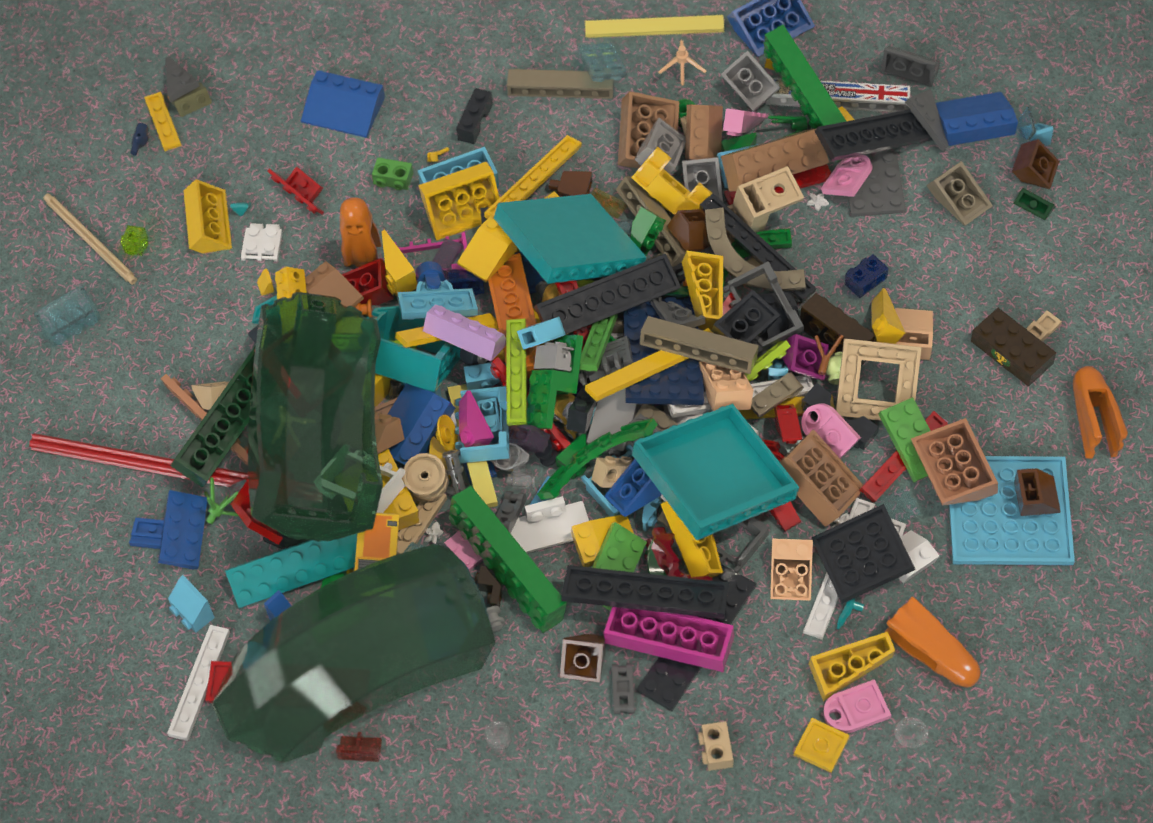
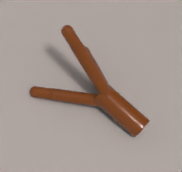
M843 335L839 336L827 355L824 354L819 337L815 336L822 358L818 370L819 374H826L829 359L843 339Z

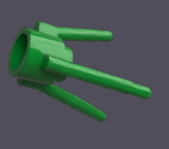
M768 116V119H774L771 121L772 123H790L791 129L796 132L786 136L807 130L805 116Z

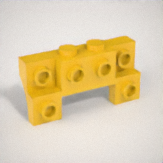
M659 147L651 153L631 177L648 192L650 197L657 199L664 209L671 211L674 215L678 210L700 209V204L713 194L700 182L690 192L663 168L671 160V157Z

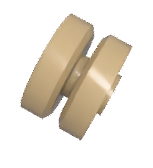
M429 453L417 454L411 457L405 464L403 481L410 494L417 500L424 502L434 501L446 492L449 476L442 461L435 455Z

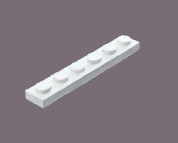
M213 625L209 626L167 732L169 737L185 741L189 740L207 693L211 661L220 660L230 635L229 629Z

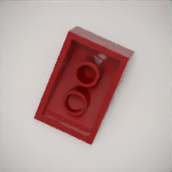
M381 258L342 274L363 296L364 299L360 302L361 304H367V301L371 300L372 306L380 305L394 299V294L392 295L387 287L389 283L385 278L387 275L385 261Z

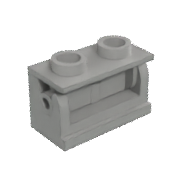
M545 342V345L537 346L534 369L571 371V353L568 350H574V348L567 347V343Z

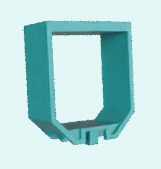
M399 306L375 308L372 311V315L377 318L366 317L361 325L364 333L359 338V343L363 350L360 349L356 357L367 371L436 392L460 361L461 348L443 340L416 346L437 353L434 356L391 342L390 340H397L395 338L396 332L423 327L425 318L414 320L402 319Z

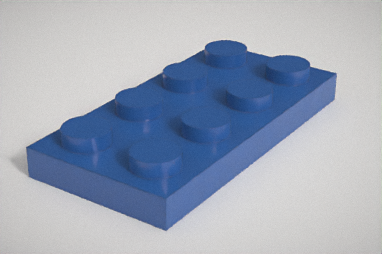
M169 490L158 563L194 570L198 569L207 497Z

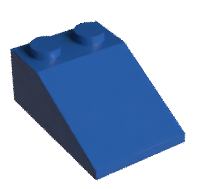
M634 459L604 497L626 517L662 494L636 459Z

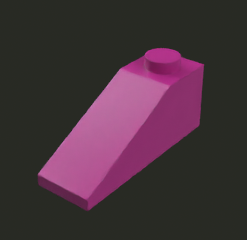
M468 390L459 401V436L465 447L489 445L494 436L471 391Z

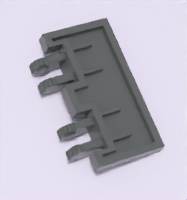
M625 336L608 343L598 370H579L578 381L585 385L587 384V377H589L590 381H594L611 374V368L613 367L619 370L622 368L623 363L625 366L634 363L628 337Z

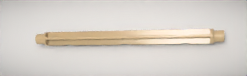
M49 193L44 196L43 199L47 202V205L125 281H128L131 285L137 282L133 272L55 197H52Z

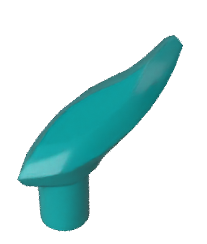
M855 598L847 601L839 616L836 629L839 630L847 617L851 615L852 609L862 612L864 604L855 601Z

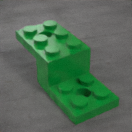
M565 335L555 340V342L567 343V347L574 348V350H568L571 353V371L532 370L529 379L530 390L527 397V425H525V428L552 429L556 394L577 393L583 336Z

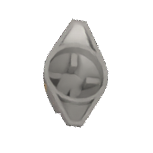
M509 443V459L489 461L505 471H520L523 468L525 469V463L529 461L530 455L517 444Z

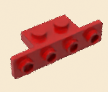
M296 166L287 180H285L277 172L270 168L267 172L272 175L270 178L277 184L281 182L284 185L282 188L289 194L293 192L296 195L294 198L302 204L305 202L308 205L306 208L314 214L316 212L324 213L322 209L313 203L323 190V187Z

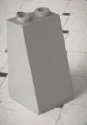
M625 388L599 400L586 441L587 445L608 432L614 434L621 431V426L627 425L635 418L642 404L626 403ZM629 442L618 444L606 451L609 452V455L620 457V454H626V446L629 445Z

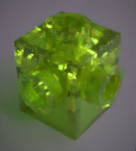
M127 225L125 233L120 239V245L126 254L132 256L143 255L144 249L148 247V235L144 227Z

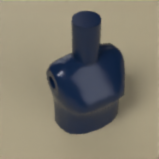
M144 123L136 125L130 151L132 155H137L139 148L148 143L149 127Z

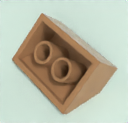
M687 105L685 159L697 160L718 157L717 153L721 152L723 106Z
M366 409L356 410L354 414L347 418L338 439V446L344 447L348 445L351 449L377 455L405 440L400 418L366 411Z

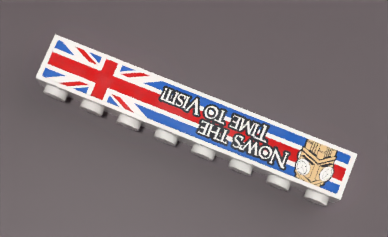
M772 78L780 86V89L766 101V105L800 107L798 101L795 102L790 94L791 90L789 87L784 86L781 78ZM821 81L838 108L843 106L846 110L897 112L909 109L905 102L910 98V86Z

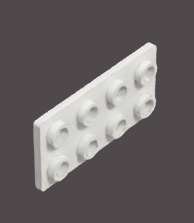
M561 496L525 506L526 516L517 519L510 534L526 553L573 541L571 526L587 522L589 519L583 501L565 505L564 498Z

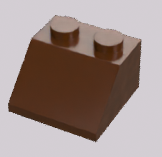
M1039 139L1021 144L1012 173L1021 182L1051 189L1060 161Z

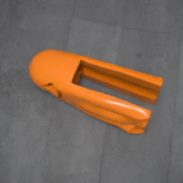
M357 197L344 200L340 206L341 252L344 265L346 267L350 265L360 267L378 259L376 247H381V240L378 229L373 221L372 213L366 202Z
M1084 366L1074 375L1073 391L1085 457L1087 459L1094 457V449L1102 439L1093 408L1098 406L1111 457H1117L1118 451L1124 446L1123 440L1128 435L1120 408L1102 374L1092 366Z
M912 596L887 621V626L889 627L884 633L888 632L890 638L901 649L924 663L935 673L961 687H972L978 682L981 675L978 662L916 598Z

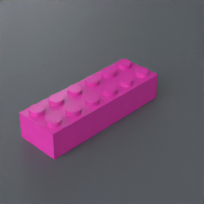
M612 607L604 630L605 644L724 672L734 639V626L692 615Z

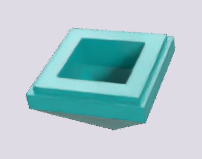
M250 202L232 203L230 205V208L240 217L251 207Z

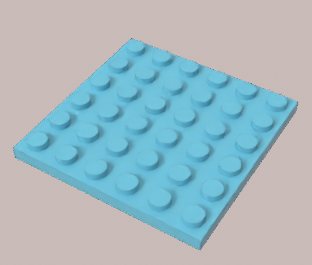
M985 456L998 482V493L978 501L949 505L952 564L1074 565L1066 458ZM1037 468L1054 476L1061 512L1020 516L1014 484L1016 471Z

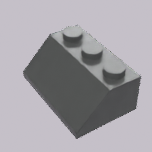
M887 46L883 54L882 72L932 87L939 72L940 61L902 50L901 48Z

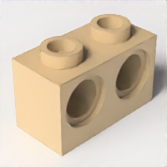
M611 456L597 458L591 480L601 488H611L632 463V459L627 456H622L621 458Z
M727 722L702 725V731L698 733L699 744L704 745L705 752H701L703 765L707 764L708 771L732 768L733 755ZM717 735L719 738L712 740L709 736ZM720 754L722 757L720 759H715L712 757V755Z

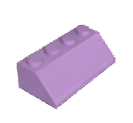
M435 304L426 314L423 332L489 361H492L506 346V337L503 333L498 332L494 328L484 326L478 321L468 319L459 313L447 310L443 306Z

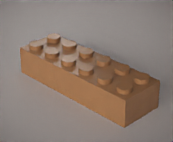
M816 129L802 131L722 155L721 159L729 192L737 191L739 185L787 166L792 174H796L828 164L827 153L814 132Z

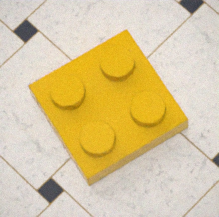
M811 718L794 751V756L832 773L850 735Z

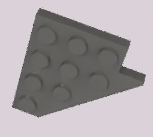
M878 152L870 160L872 171L854 197L839 195L833 197V203L849 202L851 217L906 213L897 152Z

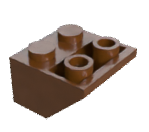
M703 209L678 210L667 227L671 234L680 242L682 248L685 251L700 252L711 246Z
M1037 468L1016 471L1014 484L1020 516L1061 512L1054 476Z

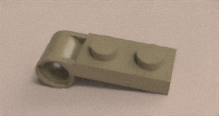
M789 372L754 396L751 409L760 418L787 398H793L798 395L804 387L792 372Z

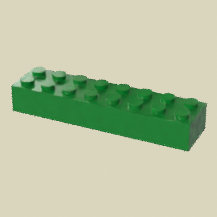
M784 24L766 33L765 41L763 42L764 55L767 59H771L773 69L782 76L781 80L784 86L789 87L791 90L790 94L795 102L798 101L800 104V110L804 116L807 115L811 128L816 129L820 126L846 122L844 116Z
M469 486L452 496L449 521L460 530L463 539L469 541L473 551L482 557L485 566L494 572L497 581L507 588L510 597L516 599L523 613L528 614L535 628H539L542 633H545L562 622L567 602L561 601V594L474 488Z

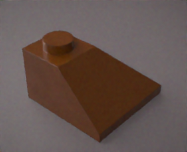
M582 634L563 638L560 678L600 683L606 648L605 637Z

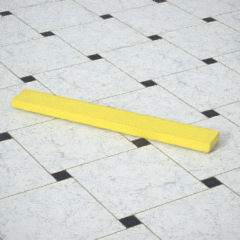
M723 15L585 21L586 38L724 32Z
M466 384L447 387L450 402L456 408L454 413L459 412V406L455 405V400L461 398L460 391L467 390ZM456 419L457 427H459V420ZM487 461L466 463L474 490L489 508L498 506Z

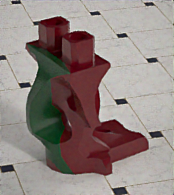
M664 527L653 528V537L647 539V550L644 554L649 574L713 581L710 576L691 577L690 574L681 573L678 568L680 559L671 548L674 543V533L667 534Z

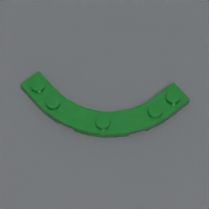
M790 228L756 232L773 249L792 248ZM736 241L731 243L733 249L741 258L744 259L750 256ZM723 267V288H724V285H725V281H726V279H727V277H728V275H729V272H727V271L724 269V267Z
M654 418L621 426V431L614 434L608 432L575 453L573 455L574 460L566 466L561 465L547 480L537 495L541 500L556 498L560 494L559 491L586 463L593 458H598L604 451L618 444L651 436L653 430L658 425Z

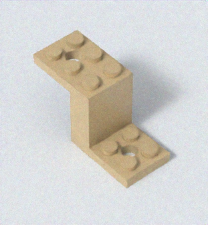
M787 166L739 185L733 204L727 207L755 232L765 230L771 213L803 201L804 196ZM777 186L782 187L784 192L781 194L776 193L774 188ZM727 234L730 244L733 243L735 240Z

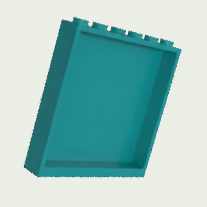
M592 194L497 204L494 215L495 221L547 284L607 277L646 261L647 257Z
M734 404L722 406L710 413L706 412L697 418L689 419L679 425H673L661 432H655L651 436L640 438L634 443L633 457L696 540L793 501L799 490L797 483Z

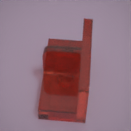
M358 732L357 737L341 736L340 745L336 747L338 760L379 762L382 739L363 737L362 732Z

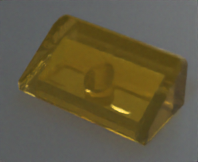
M596 187L592 192L593 197L609 215L618 219L626 209L627 204Z

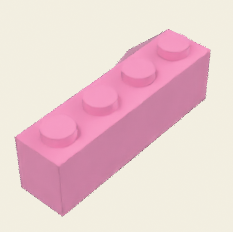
M726 109L723 131H727V135L743 136V133H748L764 121L768 114Z

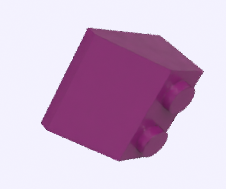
M798 334L786 339L791 347L786 350L787 353L782 359L788 369L823 381L825 375L818 373L822 358L816 340ZM821 342L824 354L827 355L828 344Z

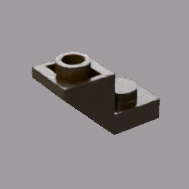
M481 565L480 573L476 572L475 584H478L480 592H488L487 604H490V607L498 606L500 608L502 599L501 585L489 570Z

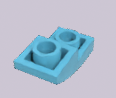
M661 496L644 506L642 522L645 532L649 527H654L657 522L656 509L661 504Z

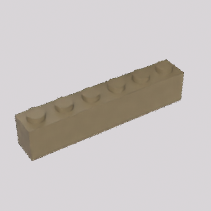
M537 69L508 70V96L613 99L614 72Z
M625 176L617 187V192L635 217L640 208L643 207L666 220L663 230L657 236L654 244L661 253L666 252L668 254L672 267L680 264L686 251L667 227L671 221L670 217L657 199L650 197L648 192L635 182L631 176Z
M650 316L647 317L640 335V345L751 374L757 360L759 345Z

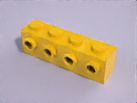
M284 267L275 272L281 334L298 323L300 315L304 314L305 317L309 315L304 269ZM304 324L284 339L282 343L288 344L290 338L308 342L311 340V330Z

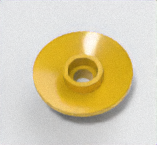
M441 415L437 422L436 438L445 451L456 450L455 443L458 442V435L455 433L456 427L448 415Z

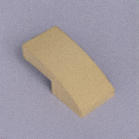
M1047 310L1036 322L1033 321L1026 329L1043 342L1062 325V321Z

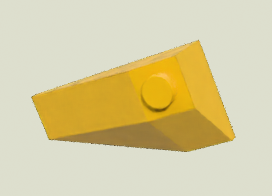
M882 288L871 301L872 332L875 335L874 342L896 344L906 332L887 290Z

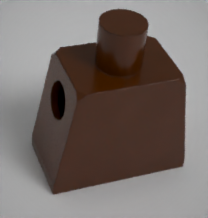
M564 171L560 181L550 179L549 190L557 191L559 197L589 194L593 182L592 172Z

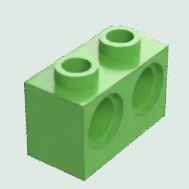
M377 157L372 172L373 184L378 187L386 186L396 190H408L414 174L412 163Z

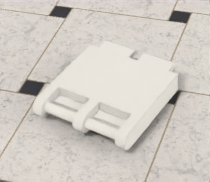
M250 223V228L245 230L241 260L257 259L262 261V259L278 262L283 233L279 224H266V228H264L263 224Z

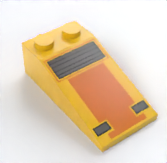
M359 511L353 595L393 598L395 592L399 514Z

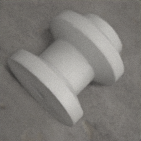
M498 606L488 607L481 612L482 619H487L488 621L485 624L486 629L492 632L499 631L505 624L504 618L498 616L501 612Z

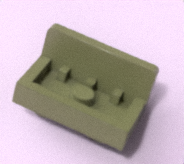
M199 83V87L171 103L176 107L179 116L183 117L211 104L212 101L206 87Z

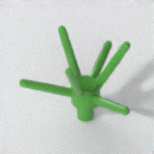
M213 477L210 478V496L207 491L204 492L210 505L208 510L210 514L206 522L212 525L216 517H220L221 514L239 516L236 512L224 511V508L239 492L234 488L221 504L215 503Z

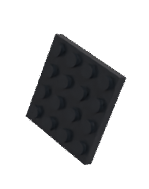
M884 504L811 537L842 604L916 570Z

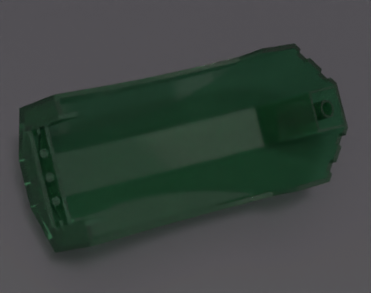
M296 292L292 294L291 298L283 297L275 300L273 305H262L260 310L252 375L248 432V482L251 517L283 535L297 540L308 539L317 542H329L373 529L383 488L375 432V367L381 342L378 322L372 317L365 318L360 310L351 305L348 307L344 306L337 297Z
M443 541L388 557L323 586L270 621L234 657L212 703L227 739L234 743L236 741L248 746L247 748L262 755L265 753L274 757V760L284 763L319 751L327 736L385 704L434 684L481 670L496 643L483 596L466 564Z

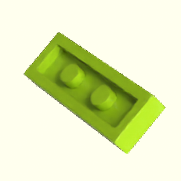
M787 340L778 342L756 360L751 374L744 373L749 382L759 376V371L762 369L766 370L772 366L774 359H780L787 353L786 350L791 347Z

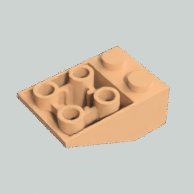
M895 308L906 332L896 344L922 347L920 359L930 360L933 341V311Z
M699 361L707 399L713 411L730 404H734L738 410L751 409L753 388L743 372Z
M772 539L770 599L811 600L813 540Z

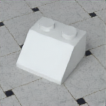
M912 530L900 537L916 569L899 577L903 584L935 563L939 557V554L929 541Z

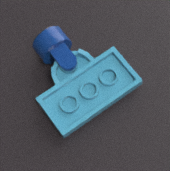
M433 261L424 262L417 267L415 272L418 284L416 291L398 292L397 294L402 319L426 318L427 312L435 304L443 306L454 313H459L464 317L478 315V308L472 288L453 289L451 283L445 280L442 267Z

